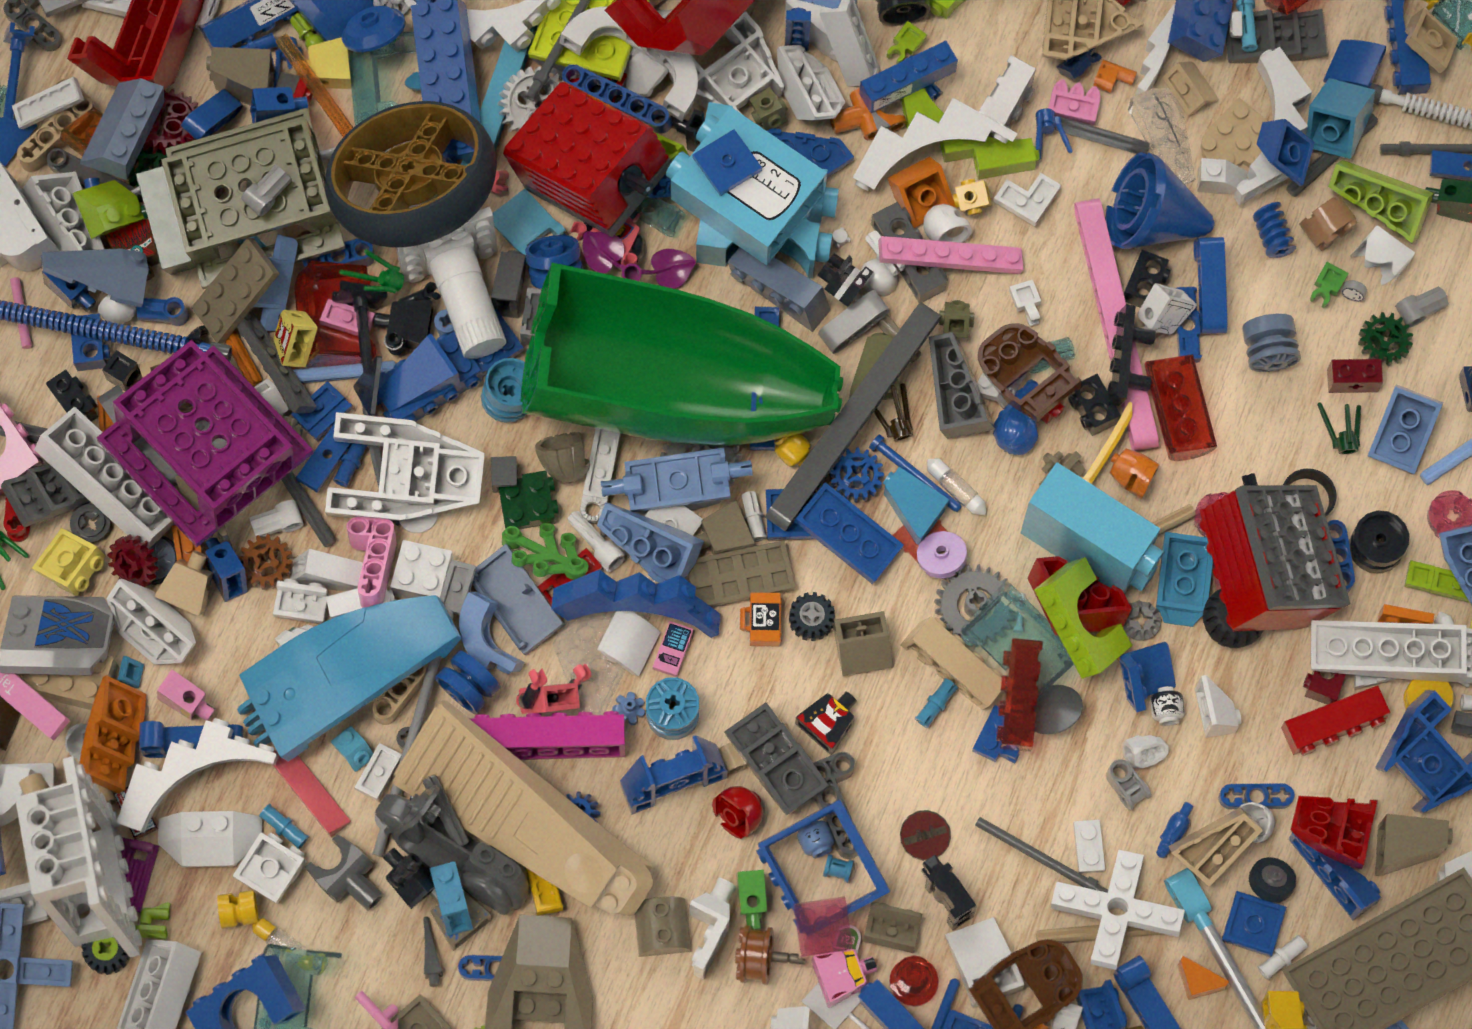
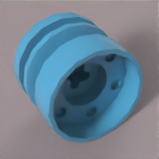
M515 358L501 359L495 362L487 372L481 393V403L486 413L497 421L504 423L516 422L526 416L521 411L522 402H520L524 361Z
M665 678L657 681L650 688L646 697V720L650 729L657 736L666 740H679L688 736L696 728L699 721V697L695 688L688 681L680 678ZM671 702H676L674 709H669Z

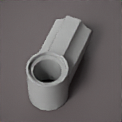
M275 164L258 183H254L246 189L241 200L259 216H263L272 208L275 198L292 179Z
M1438 286L1416 297L1415 295L1408 296L1399 301L1395 307L1403 318L1404 323L1413 327L1425 320L1427 316L1446 308L1449 302L1445 291Z

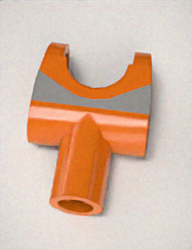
M860 88L852 91L849 95L853 106L841 109L836 118L830 119L835 134L860 127L865 140H874L881 126L896 132L907 124L904 115H889L880 109L870 113L859 94Z

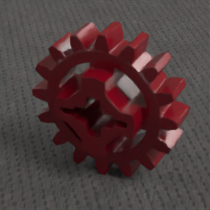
M129 534L115 540V543L110 545L109 548L112 552L108 553L107 556L112 559L108 566L114 568L113 576L118 575L119 579L127 580L142 587L151 584V581L157 578L154 573L159 571V568L154 563L158 561V558L152 556V553L155 551L153 548H147L148 541L141 543L140 536L133 538Z

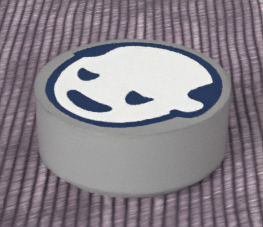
M1349 280L1344 283L1341 294L1348 300L1361 302L1366 297L1367 288L1358 281Z

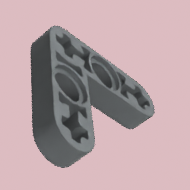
M7 0L3 9L7 19L15 23V26L20 30L27 32L26 24L30 20H37L39 22L38 27L34 30L32 40L42 49L52 52L61 46L62 40L58 30L34 11L39 5L38 0H23V3L20 0ZM19 7L20 12H11V8L17 9ZM44 31L45 34L50 38L54 37V41L46 42V39L42 32Z

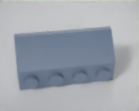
M141 78L118 83L80 164L127 180L164 104V86Z

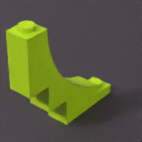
M924 88L900 99L903 115L907 121V129L917 112L937 123L940 122L944 115V112L931 100ZM989 136L985 142L972 139L939 141L944 163L973 158L978 180L1035 170L1036 162L1040 160L1039 150H1036V146H1033L1032 138L1014 139L1013 142L1008 140L1006 144Z

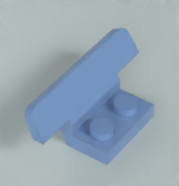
M277 234L273 257L268 258L280 274L253 306L263 307L260 322L266 331H276L279 321L278 316L286 309L298 243L294 238Z

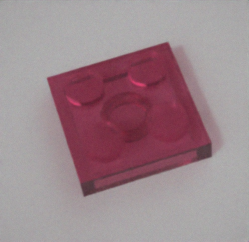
M845 896L793 904L801 957L853 949Z

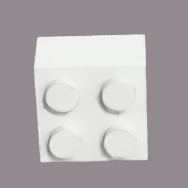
M403 540L390 586L394 596L407 599L436 595L440 598L450 562L454 560L453 552Z

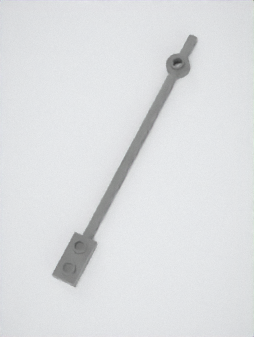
M455 560L450 562L440 599L452 620L454 614L460 615L462 605L468 592H470L476 572L475 565ZM441 656L429 662L399 764L419 734ZM393 784L390 794L400 796L402 789ZM375 814V822L380 830L372 854L382 857L389 835L384 833L387 825Z

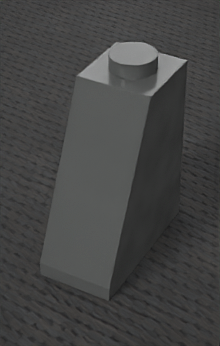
M515 250L501 252L491 294L494 309H497L501 316L518 318L527 264L526 255Z

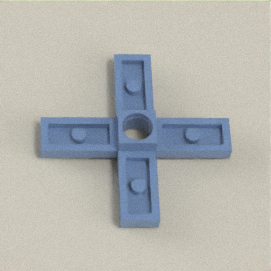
M0 903V961L9 960L14 966V973L10 978H0V1029H14L18 984L71 987L73 960L20 957L24 904Z

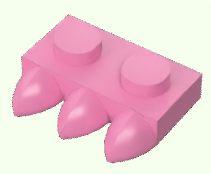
M1061 79L1054 85L1048 108L1054 110L1055 116L1094 125L1100 103V92L1094 86L1084 96V89L1081 83L1078 82L1068 93L1067 84L1064 79Z

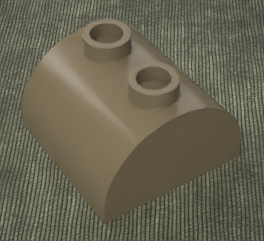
M675 896L644 899L635 913L639 957L691 952L686 900Z

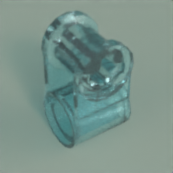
M646 196L638 206L639 219L669 237H674L676 227L686 217V214L680 208L668 204L659 198ZM651 206L655 211L646 212L643 208Z

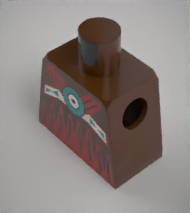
M149 219L139 221L105 235L110 249L136 250L145 253L148 264L147 281L155 276L152 266L160 262Z

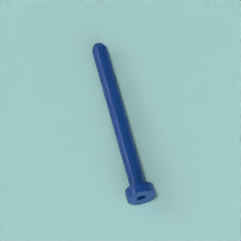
M879 434L871 442L869 448L873 452L878 450L898 467H901L948 498V507L954 512H958L961 509V504L885 444L883 436Z

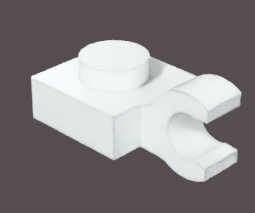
M1033 280L1010 286L1009 292L1017 312L1025 311L1030 327L1038 325L1040 316L1036 306L1041 305V299Z

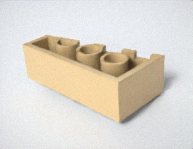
M931 616L919 622L900 646L905 650L911 647L917 652V659L923 664L934 665L937 668L938 676L957 683V690L980 709L989 707L1007 685L1003 681V675L996 669H990L984 664L985 660L980 654L975 651L971 652L966 648L965 641L958 635H952L947 631L946 624L939 618Z

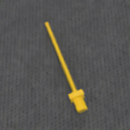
M1128 402L1113 432L1083 479L1090 484L1097 477L1132 418V402Z

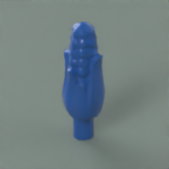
M1184 802L1180 811L1175 812L1168 820L1166 828L1160 836L1161 841L1156 851L1158 857H1167L1170 853L1168 846L1179 841L1187 831L1190 823L1188 816L1194 807L1190 803Z

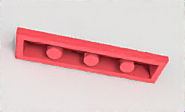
M298 755L289 762L279 756L277 764L273 765V767L330 838L351 822Z

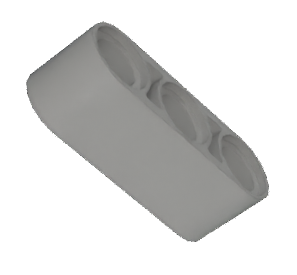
M872 290L822 327L818 335L830 351L835 354L883 319L890 310L877 292Z

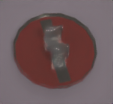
M929 810L916 811L909 815L902 823L900 830V841L905 852L911 857L926 861L934 855L937 857L942 856L949 847L951 840L950 827L946 820L938 813Z

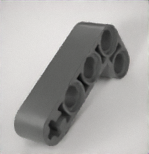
M838 752L813 763L818 771L824 772L826 775L824 780L829 785L814 796L819 810L829 805L822 800L825 794H832L836 798L835 801L841 798L847 809L837 783L851 777L855 762L849 753ZM844 761L848 763L849 769L840 771L837 769L836 764ZM835 811L824 816L823 819L828 823L835 839L834 845L838 854L848 860L855 858L858 854L854 846L853 850H850L849 847H844V834L846 832L843 826L836 827L832 823V820L837 817ZM847 835V840H848V842H849L850 844H852L851 841H850V839H849V837H848V835Z

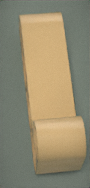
M67 78L60 79L55 85L67 80ZM82 89L84 101L53 115L20 145L17 150V156L24 170L27 172L39 170L47 163V155L50 150L65 147L95 119L96 109L93 101ZM83 106L89 107L85 111H78ZM63 123H71L68 127H61ZM46 139H53L52 142L48 144L43 143Z

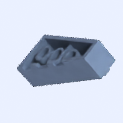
M739 247L728 261L731 270L730 274L735 280L748 285L756 293L766 298L775 306L780 307L779 309L811 332L817 328L830 312L823 286L773 257L768 265H765Z

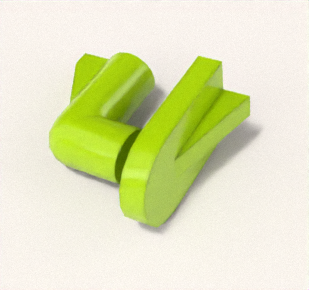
M166 902L153 908L142 909L140 923L135 925V930H139L141 937L157 938L166 941L168 936L166 926L151 925V921L169 920L170 903Z

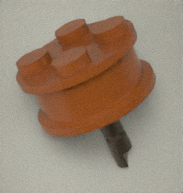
M750 925L740 927L739 943H741V947L736 948L735 964H737L736 980H740L741 983H746L748 979L762 981L763 985H768L773 962L805 965L806 959L799 958L797 953L789 954L774 951V932L772 927H768L766 931L752 930Z

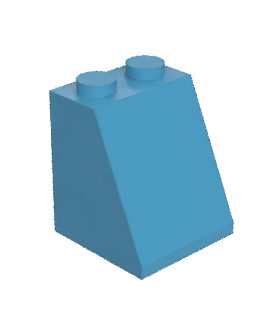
M1329 78L1309 105L1306 136L1315 142L1313 149L1351 159L1373 111L1375 90Z

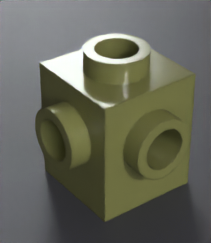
M771 87L749 98L754 110L751 112L755 123L757 125L762 124L766 131L771 128H777L788 121L784 113L788 110L782 97L777 99Z
M961 300L945 302L944 311H939V314L942 316L939 325H943V334L953 332L957 338H968L969 327L974 326V313L970 312V303H965Z

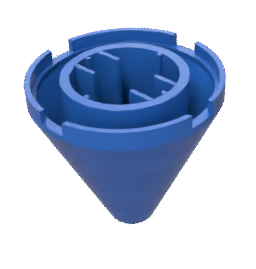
M1140 152L1126 163L1111 190L1117 193L1113 207L1107 205L1105 220L1111 244L1122 249L1204 237L1214 228L1212 214L1159 156L1149 152L1148 154Z

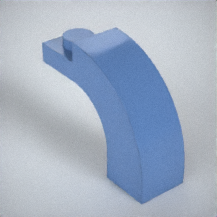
M468 592L459 618L460 636L467 653L487 670L495 669L496 667L507 674L521 671L525 662L504 652L492 640L490 622L498 602L479 592Z

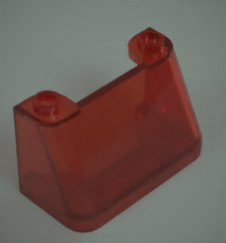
M311 261L297 275L295 280L296 311L306 312L318 327L307 365L303 368L361 363L358 336L321 325L320 318L327 300H332V292L340 290L341 280L366 285L371 284V281L341 275L339 271L346 270L368 275L367 265ZM370 339L373 360L376 355V345Z

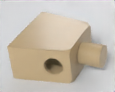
M194 550L189 562L183 559L176 561L154 597L195 615H201L206 609L213 576L211 571L203 568L207 556L202 552Z

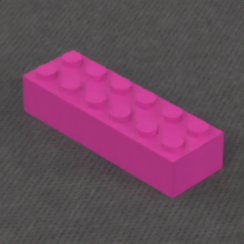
M607 711L603 715H593L592 712H580L578 716H567V713L563 712L553 713L552 716L529 713L526 714V717L502 714L500 718H490L489 715L479 714L475 715L474 718H469L519 760L625 757L624 714L619 715V712Z

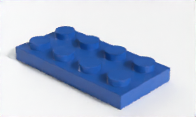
M826 482L794 520L796 524L871 584L878 579L904 546V544Z

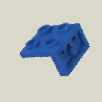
M1167 642L1128 652L1119 657L1126 698L1136 712L1146 710L1145 700L1148 699L1149 695L1157 693L1158 688L1176 687Z

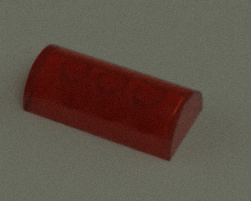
M1193 354L1146 361L1144 366L1147 376H1150L1152 379L1150 389L1168 458L1173 461L1190 460L1215 450L1217 444Z

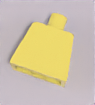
M342 37L309 46V60L295 61L297 76L311 74L312 85L316 88L352 89L348 49L342 42Z

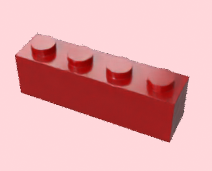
M1377 685L1286 720L1281 729L1293 755L1301 753L1303 756L1316 750L1315 747L1321 744L1330 746L1337 743L1339 737L1348 735V737L1356 736L1363 732L1362 728L1370 725L1372 728L1379 727L1386 723L1385 720L1391 712Z

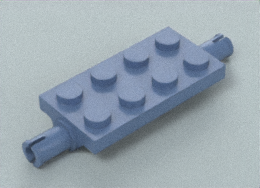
M724 448L624 462L625 476H623V479L601 481V491L603 497L625 493L628 496L630 511L632 512L731 499L729 481H731V478L753 476L752 462L748 460L729 463L726 461Z

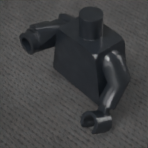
M429 282L424 289L392 302L390 314H375L374 327L387 329L384 344L392 355L401 354L405 348L415 350L430 334L434 312L433 302L430 299L439 300L441 294L434 292L437 289L436 283Z
M393 847L383 857L393 868L386 875V880L410 909L414 908L435 889L431 871L422 864L418 855L410 853L403 857Z

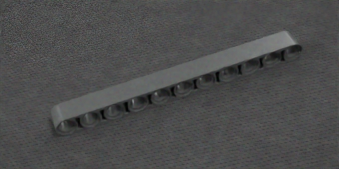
M922 302L917 305L772 504L765 518L784 531H788L794 520L808 504L887 395L891 386L895 384L942 317L940 314Z

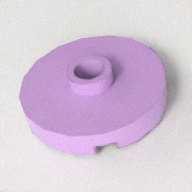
M946 531L934 532L926 536L919 544L917 550L920 568L930 577L939 579L956 575L957 571L964 568L968 558L966 544L962 538Z

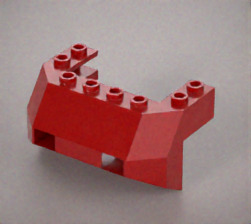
M131 0L113 49L95 36H88L86 42L79 37H75L67 59L98 82L117 87L118 83L141 78L164 86V89L174 84L205 0Z
M613 0L605 9V12L639 47L703 55L755 0H681L665 18L647 0Z

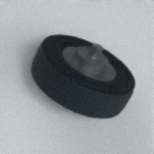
M1266 857L1258 860L1253 865L1249 873V885L1260 898L1269 902H1281L1292 894L1296 885V876L1293 869L1286 862L1277 858Z

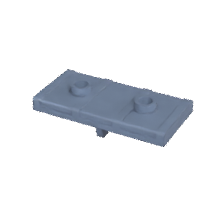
M505 544L476 567L472 585L477 592L498 602L494 612L495 617L523 655H527L561 629L565 623L556 612L551 610L550 603L529 576L527 570L523 566L517 567L512 564L513 552L509 545Z

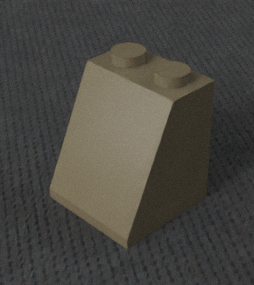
M212 47L211 56H207L206 68L209 71L210 81L214 82L217 91L226 89L238 101L250 106L253 89L274 88L275 66L270 49Z
M1386 814L1378 825L1375 876L1386 875L1438 858L1447 849L1448 844L1452 843L1453 830L1449 829V820Z

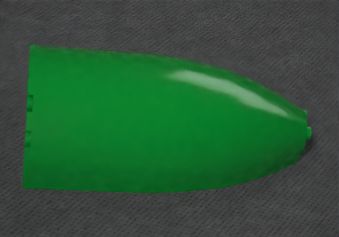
M551 263L538 299L539 304L530 334L533 335L530 338L529 347L526 351L520 402H522V413L650 440L681 444L731 446L767 442L831 425L834 421L835 413L840 412L842 398H839V393L837 392H840L843 386V377H840L841 366L786 330L751 313L692 293ZM752 392L757 393L756 411L751 412ZM761 396H762L763 404H760V402H759V398H760Z

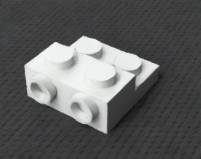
M261 832L233 874V877L278 904L290 884L295 882L307 861L302 858L304 853L294 846L288 849L281 845L283 840L271 832L267 836Z

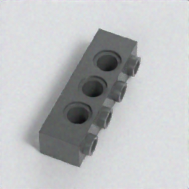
M898 202L872 214L871 225L881 236L923 239L917 227L913 228L910 223L911 218L906 208H901ZM901 229L904 233L897 235L893 233V230ZM905 265L903 271H900L918 303H923L945 291L948 279L942 268ZM926 269L929 273L921 275L917 270Z

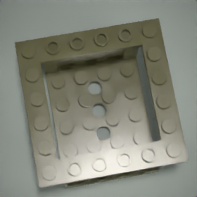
M308 108L165 149L167 158L161 159L182 241L186 254L196 264L203 290L207 289L231 258L221 259L218 246L308 221L315 232L294 238L298 243L294 263L346 249L340 224L328 204L325 190L326 173ZM276 164L292 181L275 198L272 208L263 216H259L241 200L244 192L240 191V185L247 180L253 182V184L258 183ZM222 187L228 188L229 194L225 199L216 198L218 189ZM275 244L261 248L267 257H273Z

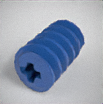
M1281 202L1267 204L1258 209L1253 215L1256 228L1260 231L1259 236L1263 240V247L1266 248V256L1270 258L1287 256L1296 249V246H1289L1294 241V238L1285 237L1291 232L1290 228H1282L1288 224L1287 220H1279L1285 215L1284 211H1276L1281 207Z

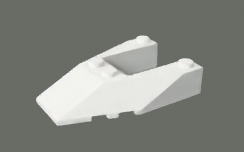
M336 412L334 441L383 446L379 491L370 492L328 487L325 508L326 516L344 518L369 517L401 521L479 504L485 453L446 437L435 430L426 428L412 420Z

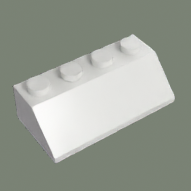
M147 939L117 1029H176L178 1021L182 1016L186 996L190 992V984L198 967L201 952L175 941Z

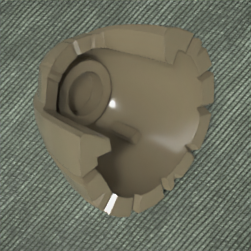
M580 432L562 433L554 437L549 436L538 441L535 445V452L543 468L557 481L563 483L578 481L589 470L590 461L585 459Z

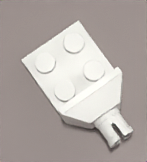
M723 878L717 879L716 885L710 894L704 893L693 899L690 903V916L709 925L704 935L705 944L703 948L698 947L692 958L694 975L701 979H704L729 931L730 904L728 903L736 886Z

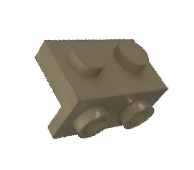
M872 902L863 942L914 953L922 913L889 906L884 903Z

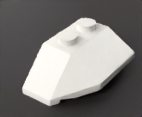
M657 10V12L663 18H665L672 11ZM633 47L624 73L627 74L626 87L628 90L641 96H650L653 88L663 80L669 71Z
M801 45L778 46V72L784 84L783 93L796 118L799 120L836 118L845 105V100L828 68L813 55L805 52Z
M119 579L106 598L108 606H110L113 613L117 633L154 665L183 663L196 644L190 622L167 602L154 597L156 593L153 590L124 579Z
M236 811L179 812L159 818L158 845L182 867H235L244 859L262 832L263 819L256 815Z

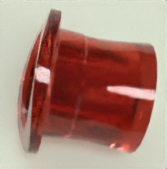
M915 955L905 957L898 962L892 969L889 980L890 988L895 998L901 1003L912 1007L921 1006L929 1002L935 995L939 983L938 974L934 966L923 957Z

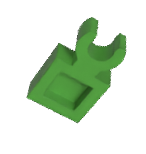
M1326 262L1314 284L1319 288L1312 292L1310 301L1313 302L1316 296H1321L1324 299L1321 307L1325 308L1329 303L1330 294L1337 295L1349 273Z

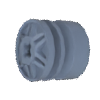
M1267 314L1253 318L1243 324L1244 342L1247 346H1250L1246 353L1249 357L1248 364L1251 370L1257 372L1277 371L1293 366L1300 361L1299 344L1293 339L1296 336L1294 318L1291 315Z

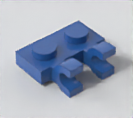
M994 705L972 752L994 762L1000 756L1015 764L1019 757L1020 749L1004 744L1009 734L1026 742L1030 735L1031 727L1022 723H1016L1018 715Z

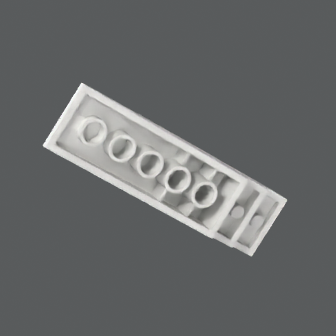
M1311 620V670L1385 678L1472 683V628H1466V625Z

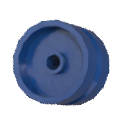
M552 235L533 241L525 249L527 263L531 266L529 268L530 281L532 286L538 289H542L552 262L583 269L581 259H579L581 255L579 243L572 236Z
M459 650L450 659L453 669L443 667L435 676V680L463 708L473 714H478L485 706L483 696L493 697L501 687L494 676L482 664L466 652Z

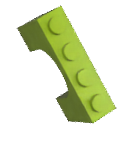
M1086 557L1066 563L1034 589L1082 679L1101 673L1133 646L1121 624L1102 629L1095 636L1088 633L1083 627L1077 611L1078 598L1085 588L1097 580Z

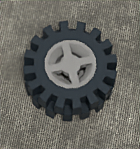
M808 592L804 593L803 597L799 595L796 601H793L789 612L790 628L792 631H795L797 637L801 635L802 640L807 641V638H811V641H815L816 638L821 640L833 628L835 619L834 606H831V601L829 599L826 600L823 594L817 596V592H813V595H809Z

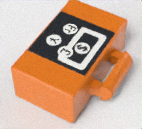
M751 592L750 607L740 609V630L750 632V646H780L782 641L780 639L782 633H780L781 593ZM745 613H750V626H745Z

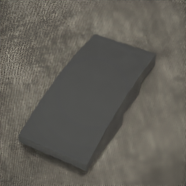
M1272 9L1254 12L1258 48L1251 52L1242 50V37L1232 38L1230 36L1228 25L1226 45L1229 63H1258L1262 53L1269 49L1273 51L1278 47L1283 50L1290 61L1328 56L1323 9L1299 13L1297 9L1275 13L1272 12Z
M50 464L28 469L25 475L4 480L1 484L3 492L23 527L54 518L91 502Z
M767 702L724 731L742 759L785 815H788L829 786L799 743L797 744L784 723L779 721Z

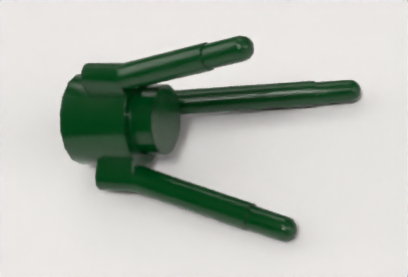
M1319 402L1317 406L1331 437L1333 449H1338L1339 454L1358 452V447H1360L1361 405L1356 406L1354 431H1352L1350 406L1345 404L1346 431L1339 432V437L1337 438L1322 403Z

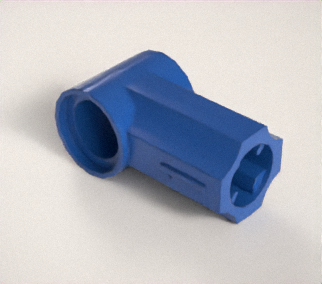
M170 297L168 299L144 298L142 307H137L138 320L169 322L174 326H181L189 318L186 306L177 297ZM175 308H181L178 314L170 315Z

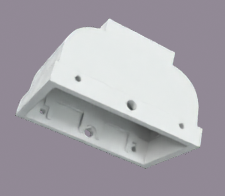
M0 162V267L9 262L18 270L33 271L42 267V252H58L59 249L23 195L22 188L16 179Z

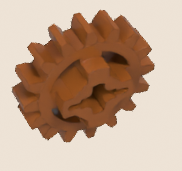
M267 534L265 539L262 540L259 535H256L257 541L253 543L251 540H248V549L241 547V552L244 556H239L238 558L245 568L246 581L251 579L252 587L260 583L262 590H265L266 584H270L272 589H274L276 581L284 582L283 576L291 575L287 568L294 566L293 561L289 560L293 555L291 551H287L289 547L286 542L280 545V537L277 536L274 540H271L270 534ZM278 551L282 555V563L276 559ZM268 558L270 559V563L265 562L264 565H262V560L267 561ZM249 561L255 564L254 572L249 567Z

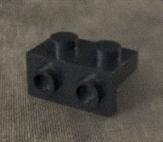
M65 369L46 382L47 387L66 413L76 407L91 422L98 418L95 411L98 406L90 394L85 396L82 392L84 386L77 376L72 378Z

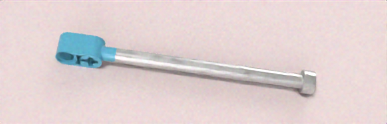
M1185 868L1164 879L1165 886L1177 908L1185 910L1184 920L1187 923L1194 921L1254 1028L1266 1029L1262 1008L1207 913L1211 911L1210 903L1191 870Z

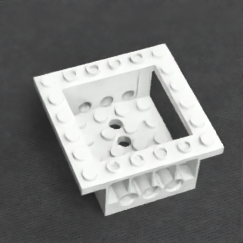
M73 756L64 758L63 764L67 783L15 797L32 895L74 947L114 937L130 958L140 955L139 946L142 945V939L139 930H135L134 922L138 921L135 907L131 906L130 903L133 891L130 882L126 881L125 874L129 873L126 859H122L121 850H124V843L121 835L117 833L116 827L120 826L116 823L118 814L116 811L113 812L110 802L106 803L104 794L99 793L97 784L92 783L91 776L85 773L83 764L79 765ZM94 819L101 827L100 831L92 832L91 828H95ZM90 910L87 917L80 918L84 911Z

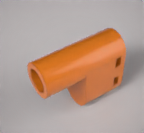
M1103 59L1093 86L1111 93L1116 80L1133 85L1137 72Z

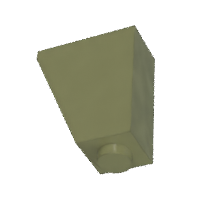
M875 333L871 337H867L850 389L849 399L892 341V334ZM897 379L894 386L899 398L900 386L899 379ZM891 389L883 400L893 399Z

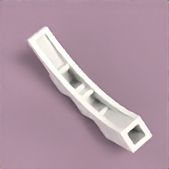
M404 0L410 8L411 5L416 4L414 0ZM524 0L500 9H467L470 38L483 50L485 47L490 46L500 34L518 53L520 50L527 48L535 37L530 29L533 26H537L550 10L558 7L561 0Z
M214 718L213 722L206 720L196 750L193 749L194 744L179 740L178 744L171 742L161 771H158L160 766L145 761L143 766L136 764L116 823L145 832L153 813L162 800L179 783L196 772L217 764L233 761H257L276 765L279 755L273 753L275 748L261 743L257 748L249 745L250 740L235 736L234 740H232L233 729L228 727L229 722Z

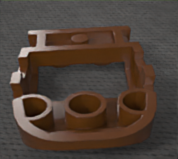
M1012 323L1000 327L986 338L979 347L978 361L990 383L1009 405L1037 423L1042 416L1073 391L1081 388V379L1079 377L1074 378L1070 372V365L1065 358L1058 354L1056 347L1050 341L1046 342L1041 339L1036 331L1024 324ZM1043 359L1055 370L1053 374L1022 399H1019L1007 389Z
M1045 939L1034 942L996 962L967 990L993 1029H1032L1055 1018L1054 1015L1076 999L1082 988L1083 977L1081 969L1070 951L1058 941ZM1014 963L1042 1006L1022 1021L1019 1020L993 979L994 976Z

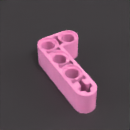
M354 517L347 523V532L351 547L356 550L366 551L358 582L360 605L364 608L384 602L397 540L394 524L391 520Z

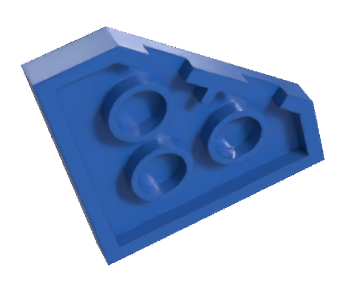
M771 128L767 131L821 169H828L827 178L854 161V156L840 138L815 137V134L789 133L776 128Z

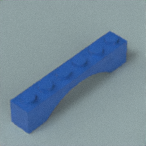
M1386 0L1387 6L1384 7V18L1389 21L1387 41L1391 42L1392 45L1390 64H1394L1395 72L1392 74L1393 86H1397L1398 95H1406L1407 92L1410 94H1426L1431 85L1429 64L1405 42L1408 34L1405 32L1406 27L1403 19L1404 0Z

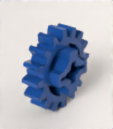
M856 447L855 453H851L848 448L846 456L842 455L834 466V470H831L829 473V477L834 478L831 480V487L838 486L836 491L840 494L842 492L845 493L844 497L846 499L852 496L855 503H857L858 497H862L864 501H867L868 494L875 496V488L881 489L882 482L879 480L884 479V473L879 471L882 470L883 465L882 463L876 464V455L871 458L869 457V450L862 454L859 447ZM841 469L846 474L843 480L840 477ZM870 470H872L873 472L872 482L870 481V477L868 476Z

